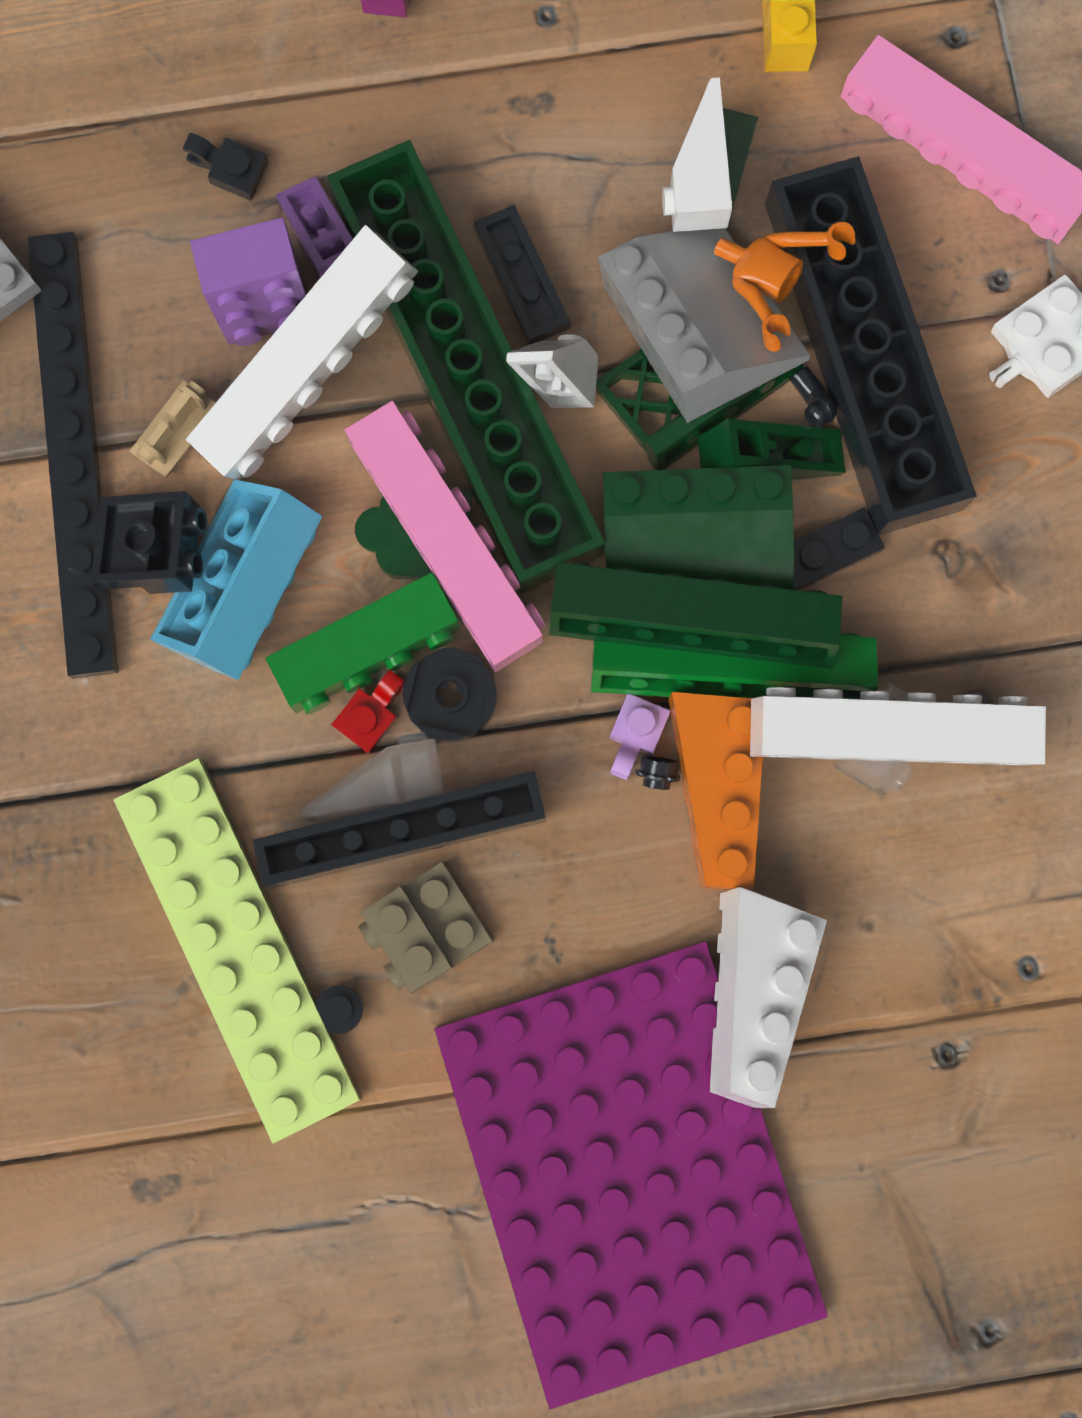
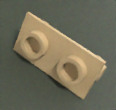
M183 380L129 452L167 478L191 446L185 439L216 402L206 396L205 390L193 381L187 383Z

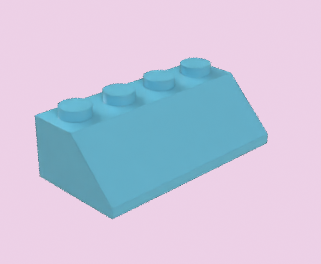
M234 479L197 549L203 560L201 577L193 579L192 592L174 593L150 640L212 671L239 680L243 670L252 661L253 650L264 629L272 622L274 610L284 590L292 583L295 577V569L304 551L313 542L316 536V528L323 516L282 489Z

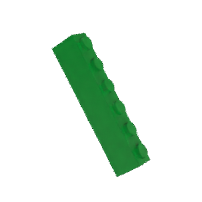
M856 633L840 634V646L832 669L593 641L591 692L669 697L672 692L753 699L766 696V688H795L796 697L813 698V690L833 689L843 690V699H860V692L877 691L876 637H861Z

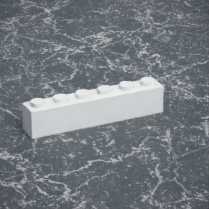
M365 225L185 440L224 477L241 480L243 477L247 478L254 474L264 461L262 455L270 445L280 442L291 431L293 427L291 421L302 408L310 407L317 401L323 391L321 385L332 372L334 374L340 372L350 362L353 356L351 350L360 339L371 336L379 328L383 321L381 316L393 301L398 302L408 294L414 283L412 278L417 274L418 270L378 233Z
M766 688V696L751 699L750 757L1025 766L1045 764L1046 706H1028V697H998V705L982 704L981 695H953V703L936 702V694L907 693L906 701H889L890 692L863 691L860 692V699H843V690H813V698L796 697L795 688Z

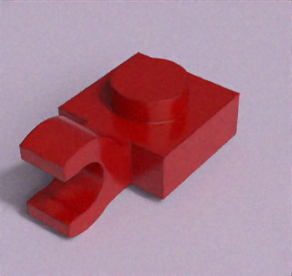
M389 670L380 680L371 696L359 688L331 725L365 752L371 754L398 719L387 709L403 691L405 681Z

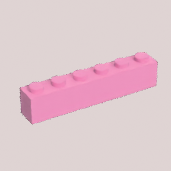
M880 35L875 38L848 74L840 98L845 100L854 112L869 116L882 125L886 133L898 140L903 139L918 149L925 160L932 164H940L955 174L962 185L970 189H977L992 199L999 210L1007 214H1014L1029 224L1032 231L1039 237L1051 239L1059 244L1082 213V171Z
M392 400L344 429L350 445L430 571L433 572L437 582L495 673L543 643V634L540 630L546 627L542 617L532 603L524 606L515 592L521 588L518 580L507 564L499 567L490 552L496 549L495 545L482 525L474 528L469 521L466 513L471 508L459 488L456 486L450 490L441 475L446 472V469L433 448L425 451L416 437L421 435L422 432L408 410L400 413Z

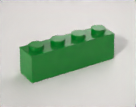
M433 572L280 649L265 657L290 708L296 714L304 710L305 714L308 715L331 703L329 697L343 689H346L347 693H352L359 690V688L367 686L372 682V674L386 667L388 670L396 671L408 665L414 660L413 653L427 646L433 651L447 645L455 639L453 633L460 630V626Z

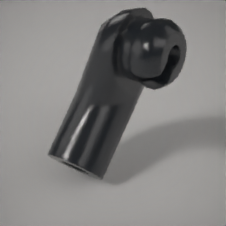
M808 366L803 368L790 379V382L808 404V407L805 409L806 420L810 425L820 427L834 420L837 414V406Z

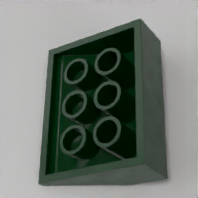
M791 465L603 472L606 568H632L639 572L660 575L677 573L686 578L703 580L726 579L737 584L754 586L771 584L780 589L794 590Z

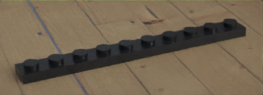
M73 232L28 237L32 279L42 290L33 298L67 675L75 679L118 673L111 590H99L90 583L100 498L102 495L78 240Z

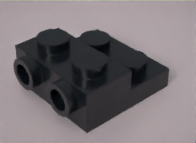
M186 491L101 497L90 583L99 590L142 587L149 594L192 592L193 579L200 578L203 572V560L200 552L197 551L198 535H204L207 531V516L204 509Z

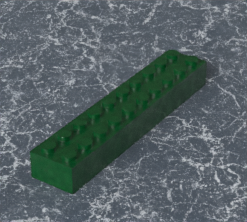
M409 139L327 175L333 201L351 237L354 239L366 225L378 233L418 270L417 274L412 278L414 283L408 294L398 302L393 301L386 309V312L505 563L512 570L521 588L518 589L520 594L554 579L557 562L566 564L574 562L589 563L604 555L605 541L530 386L506 362L507 352L512 351L411 140Z

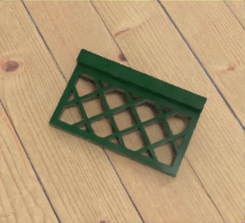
M642 349L597 379L596 392L647 453L648 461L654 469L664 470L698 446V436L728 418L737 419L788 383L796 373L803 369L804 363L688 423L676 404H674L670 394L668 403L642 401L645 382L663 384L656 372H647L649 360ZM622 379L639 381L636 400L617 398L609 388ZM627 409L634 410L633 417L627 411ZM640 411L665 413L664 426L648 436L638 424ZM672 414L678 415V416L675 417L673 420H671V419H672Z

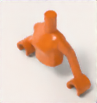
M837 222L826 232L794 231L773 233L756 239L747 248L725 238H721L717 242L714 254L735 264L732 273V287L749 302L762 320L763 344L769 351L777 352L781 349L779 338L772 333L780 332L785 336H790V324L784 315L773 313L762 295L777 303L783 302L794 288L803 269V260L783 251L781 248L827 246L830 257L835 260H842L846 256V249L838 241H845L850 245L855 244V232L849 223Z

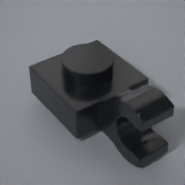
M189 133L182 148L183 151L188 153L186 158L188 162L210 170L208 174L210 184L250 201L268 164L267 154L226 137L219 149L205 138Z

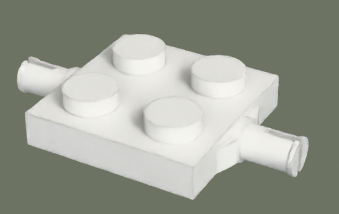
M1063 275L994 324L991 333L1005 348L1009 359L989 373L991 381H996V387L1002 388L1010 380L1021 374L1023 377L1033 381L1047 398H1050L1082 375V293L1066 275Z

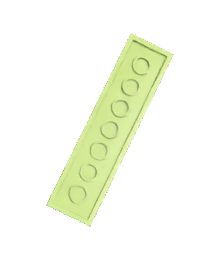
M198 758L113 799L272 1144L360 1101L362 1098L331 1033L326 1030L315 1007L316 1001L203 761Z

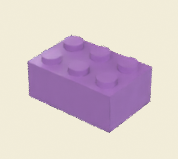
M283 217L190 241L203 295L229 345L234 343L241 346L251 345L259 342L262 336L275 333L308 294L303 273Z

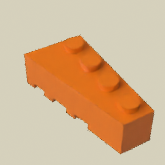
M672 692L668 698V705L675 734L674 740L677 757H679L683 780L682 786L689 815L690 832L700 888L732 890L741 887L752 891L754 890L763 757H750L751 698Z

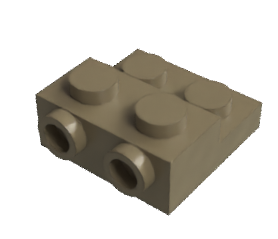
M440 862L403 887L400 886L360 912L365 922L358 927L373 950L381 945L391 961L383 966L387 975L398 990L406 986L411 994L493 942L443 862Z

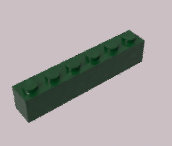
M557 562L550 611L549 635L832 669L840 646L842 596L827 594L821 590L797 591L780 589L771 584L754 586L737 584L726 579L703 580L686 578L677 573L660 575L643 573L632 568L609 569L592 567L583 562L571 564Z

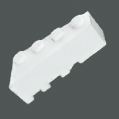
M738 887L720 893L719 910L722 911L721 933L718 934L717 953H720L719 982L715 983L714 1001H717L718 1004L717 1025L713 1028L710 1092L753 1108H775L827 920Z

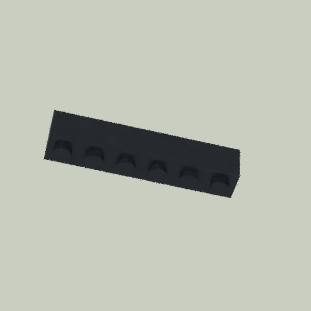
M533 771L253 839L262 885L263 887L273 889L546 822V816L535 772Z

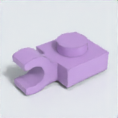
M627 694L609 739L621 743L610 774L627 781L638 752L640 751L650 756L653 755L670 710Z

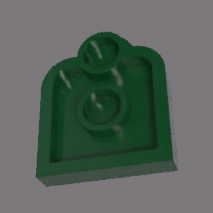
M460 490L471 508L466 513L471 522L472 490ZM382 497L379 507L369 508L360 514L355 524L357 541L365 550L376 553L379 567L387 576L401 580H417L431 573L384 497Z

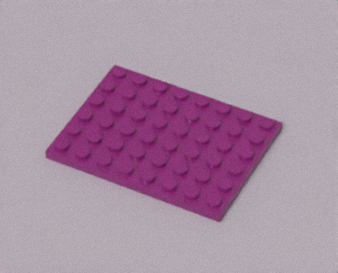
M706 942L434 1028L549 1410L828 1318L761 1109L753 1108L710 1092L713 1028L717 1025L718 1004L717 1001H714L715 983L719 982Z

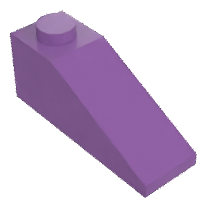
M314 176L276 194V197L319 281L353 238L318 179Z

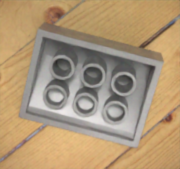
M725 228L680 232L669 231L638 236L598 257L606 293L687 423L810 360L809 353L791 326L790 336H785L780 332L772 333L781 342V349L779 351L772 352L765 348L762 336V320L749 302L732 287V273L735 264L714 254L716 244L721 238L735 243ZM762 295L774 314L783 315L772 299Z

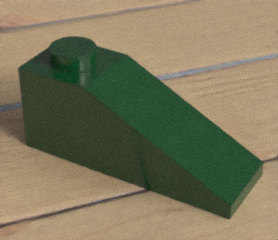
M728 418L697 437L701 468L791 465L792 480L840 476L846 473L839 429Z

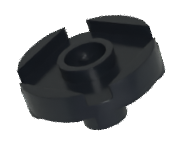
M442 648L433 651V654L425 656L411 667L404 682L403 702L411 722L424 735L434 740L458 742L475 737L490 721L496 706V686L490 671L476 655L463 649ZM449 683L457 684V692L463 694V699L461 702H454L451 708L444 707V701L442 698L437 697V692L439 689L446 690Z

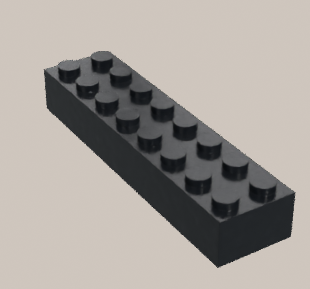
M857 156L773 180L765 206L774 233L794 231L826 232L837 222L849 223L855 232V244L850 245L845 241H838L846 249V256L842 260H835L830 257L827 246L785 247L781 249L803 260L802 273L793 289L828 393L836 403V417L871 521L878 535L963 511L977 495L860 157Z

